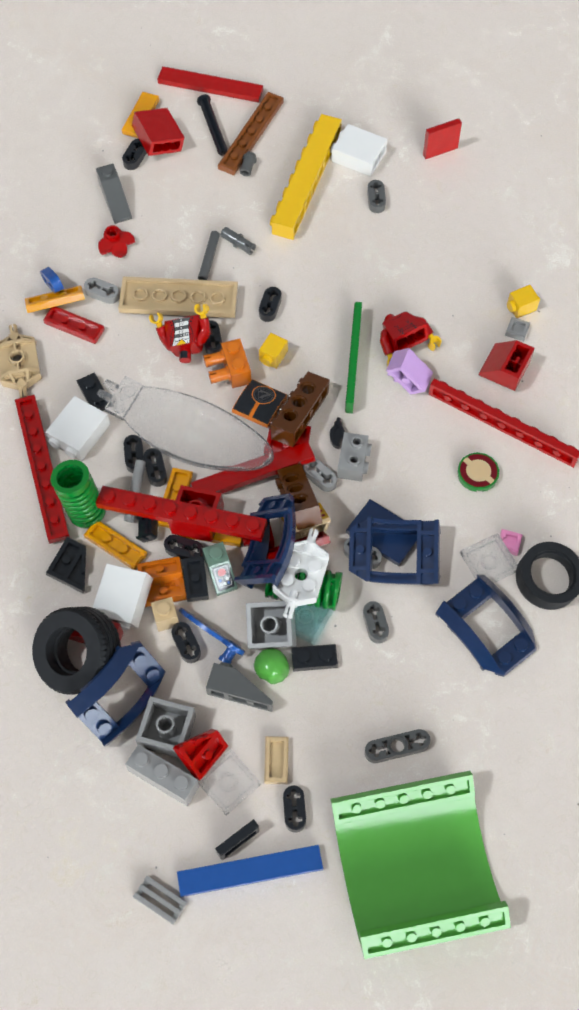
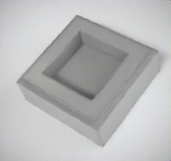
M511 317L505 336L524 342L530 322Z

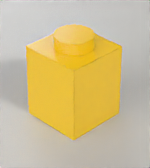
M529 284L510 292L507 308L516 318L536 311L540 298Z
M270 332L259 349V361L265 366L277 369L288 352V340Z

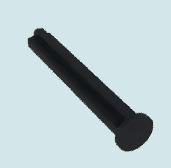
M203 94L197 98V104L201 106L217 152L222 156L226 154L227 146L210 104L211 98L209 95Z

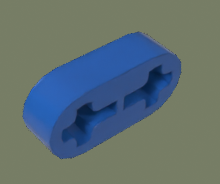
M50 267L40 271L44 282L54 293L64 289L59 277Z

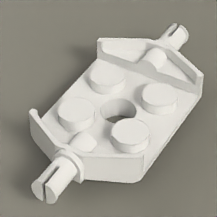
M313 528L309 530L307 540L295 542L290 563L278 588L275 585L272 586L273 592L286 603L283 616L285 618L288 616V619L293 617L294 609L297 606L316 603L329 562V554L316 544L319 531L315 529L313 534ZM303 572L307 575V578L305 580H298L295 578V575Z

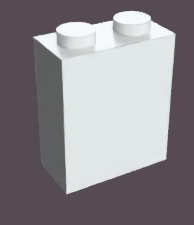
M348 124L344 130H341L337 142H334L331 146L332 162L372 176L386 153L387 138Z
M74 396L45 433L48 443L53 448H60L69 457L83 460L110 426V421L107 413Z
M106 564L93 608L103 612L111 621L120 623L123 629L130 630V627L138 628L153 577L146 572Z

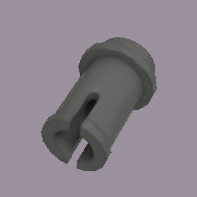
M248 151L243 155V163L240 168V174L243 176L251 175L253 165L257 161L255 153Z

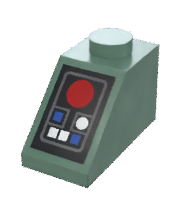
M223 542L202 548L204 561L217 596L237 590L238 587L234 581L235 577Z

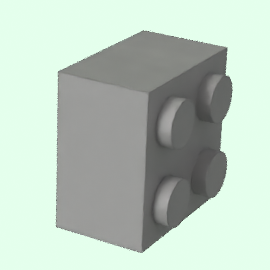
M284 601L246 603L248 649L297 647L295 609L293 617L288 619V616L287 618L283 616L286 607Z
M150 696L136 737L137 744L147 750L179 758L173 747L189 739L196 718L195 709Z

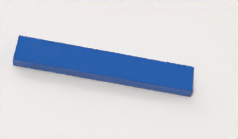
M319 845L178 871L180 897L322 871L323 865Z

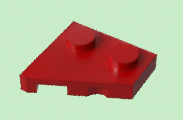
M210 729L175 745L173 750L191 775L201 781L227 749L228 745L218 730Z

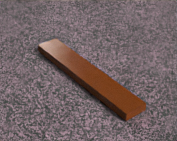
M267 92L219 162L218 170L231 175L236 174L243 163V155L252 150L283 104L284 97Z

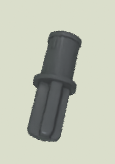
M228 227L222 229L221 237L232 243L233 247H238L249 255L253 253L251 249L255 250L256 244L248 241L242 234H237Z

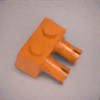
M241 339L223 342L219 352L203 355L206 368L222 363L225 365V368L208 371L211 384L229 380L233 389L248 385L251 381V370Z

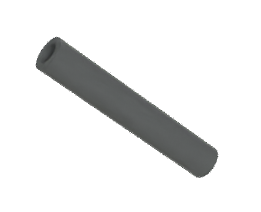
M212 231L210 234L198 280L208 279L220 233L217 231Z

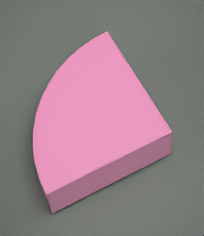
M502 529L500 539L503 547L509 553L517 556L523 534Z

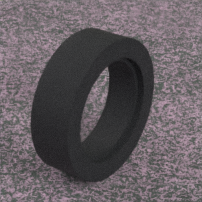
M542 542L534 545L521 558L516 568V583L521 594L531 604L542 609L556 610L567 606L579 595V557L570 548L560 543ZM540 558H551L561 563L569 576L567 590L560 594H550L541 590L533 581L531 575L532 563Z

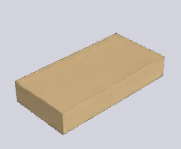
M265 736L264 784H288V737Z

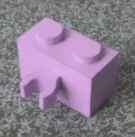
M410 348L394 351L386 369L387 375L394 378L393 381L398 382L410 395L425 392L433 374Z

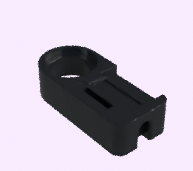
M136 516V520L139 521L136 539L143 543L155 540L158 536V520Z

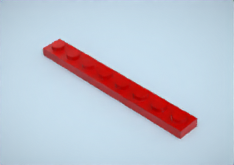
M434 378L431 382L428 395L573 468L575 467L579 459V450L574 446L567 445L556 437L549 436L539 431L536 427L529 426L518 418L511 417L500 409L493 408L482 400L475 399L464 391L449 386L444 381Z
M31 395L15 399L49 544L59 542L67 537L70 538L62 503L50 481L53 466L36 397Z
M103 485L95 503L97 508L259 542H262L267 526V519Z

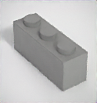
M139 744L125 764L129 772L188 806L199 788L198 779Z

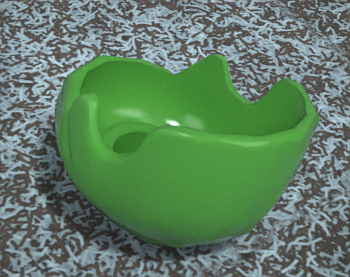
M275 648L262 650L256 656L253 664L257 676L270 684L282 682L288 676L290 670L286 656Z

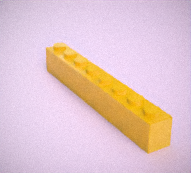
M321 114L319 120L315 121L313 133H310L307 139V146L302 149L301 159L296 162L295 172L290 175L289 185L284 188L283 199L278 201L276 214L271 216L270 226H272L273 235L291 240L294 239L332 154L330 153L331 146L338 140L342 119Z

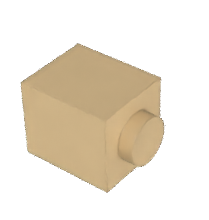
M172 597L151 602L158 632L171 629L176 623H179Z

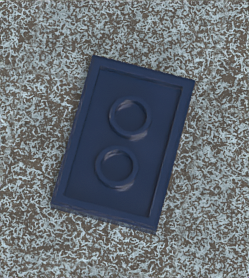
M369 499L346 529V533L350 535V527L361 523L367 517L390 520L403 519ZM373 532L372 546L377 548L384 558L397 566L401 565L417 543V534Z

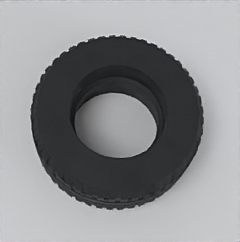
M86 606L60 608L47 615L37 628L32 645V656L36 671L49 688L58 693L75 695L81 692L80 689L103 669L114 655L115 648L118 645L121 647V642L114 623L100 610ZM74 630L83 637L87 650L86 660L80 670L73 666L67 652L68 640Z

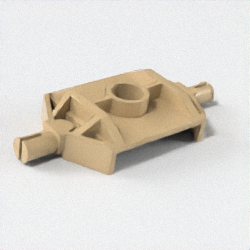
M11 324L9 325V336L0 341V382L3 387L19 390V398H23V394L24 397L28 396L27 388L37 383L42 377L39 369L35 338L19 334L17 325L13 324L12 327ZM14 356H22V358L18 361L12 360Z

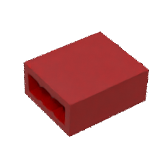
M168 108L134 112L132 127L148 156L181 152L185 137Z

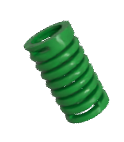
M67 460L58 464L52 471L50 481L70 521L80 528H90L95 523L101 522L106 510L97 508L95 504L99 491L88 467L79 460Z
M330 570L325 571L317 601L313 603L316 608L322 606L323 609L336 611L342 583V572L332 574ZM300 572L298 580H305L306 574ZM266 583L265 598H269L273 594V598L278 600L279 597L273 592L272 586L274 584Z

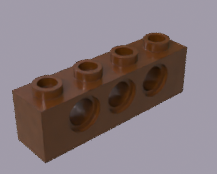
M309 371L304 378L299 379L295 391L290 392L287 403L282 404L278 416L271 420L269 429H271V439L294 447L328 395L330 379Z
M301 463L278 469L279 478H275L276 486L280 495L290 493L294 497L297 530L323 524L319 504Z

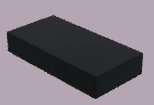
M253 819L215 848L221 860L225 859L259 833V825Z

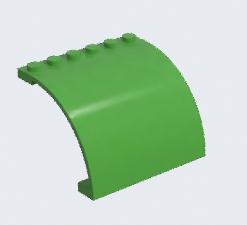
M470 770L330 799L345 883L364 959L511 928L508 905L506 901H500L487 860L475 803L473 774Z

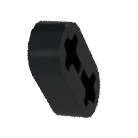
M139 139L133 140L123 154V165L127 170L137 169L147 154Z
M269 287L263 294L259 306V317L262 321H273L277 315L282 299L281 290L277 287ZM272 295H276L273 297V300L270 301V297H272ZM269 307L270 312H268V314H265L264 312H267V309Z
M209 320L213 335L209 336L204 347L207 354H212L220 351L222 339L218 323ZM211 342H215L216 348H212Z
M137 435L127 436L123 443L126 468L131 473L134 471V466L132 465L133 457L144 461L142 440ZM133 442L136 443L135 451H132L131 445Z
M150 448L143 455L146 462L145 467L151 485L160 487L167 481L163 457L158 449ZM151 456H155L156 464H152ZM158 470L160 479H156L154 471Z
M169 535L164 540L165 551L170 556H179L180 559L203 556V547L198 541L178 535ZM174 542H177L178 547L175 546L171 549L169 544L173 545ZM194 548H197L198 553L195 552L194 555H191L189 550L193 551Z
M176 623L171 630L175 645L185 662L195 663L201 656L199 644L187 623ZM180 629L185 632L186 640L184 641L178 635V630ZM187 645H189L192 650H195L193 656H190V654H186Z
M292 785L287 787L283 793L284 817L287 829L297 833L302 831L306 825L305 799L303 790L298 786ZM291 792H296V795L300 796L296 800L297 806L292 807V800L287 799V797L291 796ZM293 811H297L298 819H302L296 827L292 822H289L293 818Z

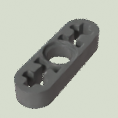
M417 729L372 740L365 747V757L371 763H380L421 753L428 749L430 736L425 730ZM416 736L425 739L423 746H419V743H413L410 746L411 749H408L406 738H409V742L415 741ZM393 741H401L404 749L401 752L393 751L391 748ZM384 743H387L389 755H386V750L380 751L378 757L369 753L372 747H376L377 750L384 749Z

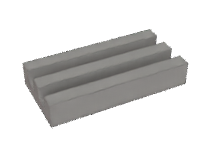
M146 876L145 881L139 886V890L137 893L135 892L133 898L174 925L187 902ZM150 884L180 906L176 908L148 889L147 886ZM143 892L174 912V915L171 917L141 896Z

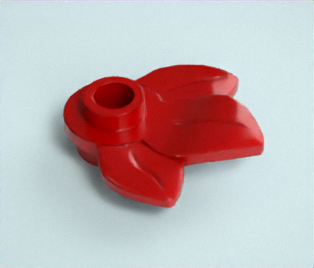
M110 225L105 229L104 237L98 243V249L101 255L111 252L114 256L123 258L127 254V245L135 243V238L130 232L121 231L117 226Z

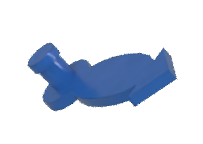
M179 609L182 615L227 646L224 653L218 658L219 660L231 664L236 653L241 656L244 655L246 651L241 646L225 638L185 609Z

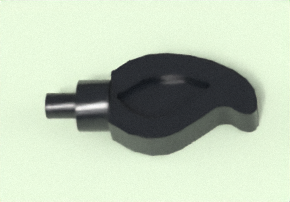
M337 417L334 426L330 429V442L336 449L340 448L339 443L343 439L345 432L340 417Z

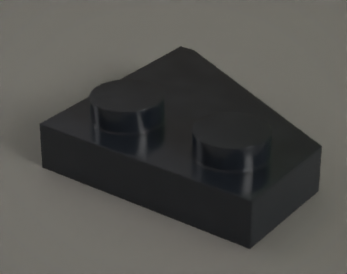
M67 537L46 571V575L84 593L86 546Z

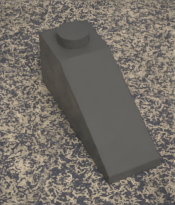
M114 164L96 168L98 182L114 224L132 219Z
M225 662L213 664L206 686L207 695L270 712L273 711V701L236 668H233L231 664Z

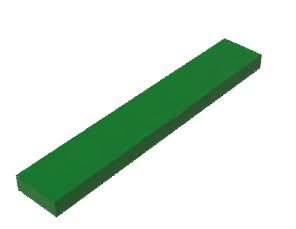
M362 302L354 303L345 412L352 414Z

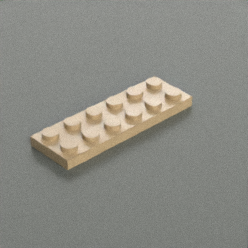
M123 277L118 309L119 313L157 314V312H160L162 315L193 316L198 315L194 311L196 304H200L201 311H203V304H207L209 312L206 314V317L235 318L238 282Z

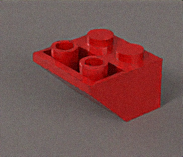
M518 340L495 343L478 375L515 391L531 362L535 348Z

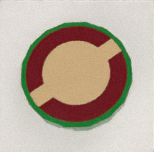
M476 452L462 458L457 473L459 482L465 488L474 492H484L494 487L498 481L500 470L497 462L492 457Z

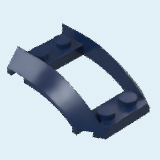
M290 493L265 497L258 504L260 505L258 511L250 513V516L267 519V526L262 542L250 540L247 554L241 565L244 569L240 576L234 578L236 583L250 589L253 588L254 584L272 583L278 588L290 563L295 544L296 515L294 497ZM284 517L283 534L275 559L266 560L270 542V519Z
M367 517L361 523L350 527L349 571L366 582L409 585L439 584L441 577L439 574L441 534L439 519L422 521ZM373 532L417 534L416 573L372 571Z
M477 575L476 580L449 601H443L435 613L465 645L480 665L482 671L495 672V675L504 677L537 650L533 631L525 618L509 598L485 575ZM490 598L504 610L520 631L519 634L493 655L490 654L479 637L463 620Z
M140 641L131 642V645L123 647L118 645L115 648L114 655L103 669L80 689L81 692L71 701L70 699L66 701L67 706L74 715L102 742L103 746L109 745L139 718L146 709L150 696H155L166 671ZM129 665L148 687L136 704L116 722L97 701L112 688Z

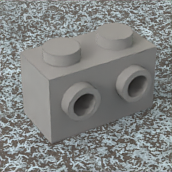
M344 432L337 478L362 482L363 474H367L369 462H365V459L371 453L372 444H368L369 436Z

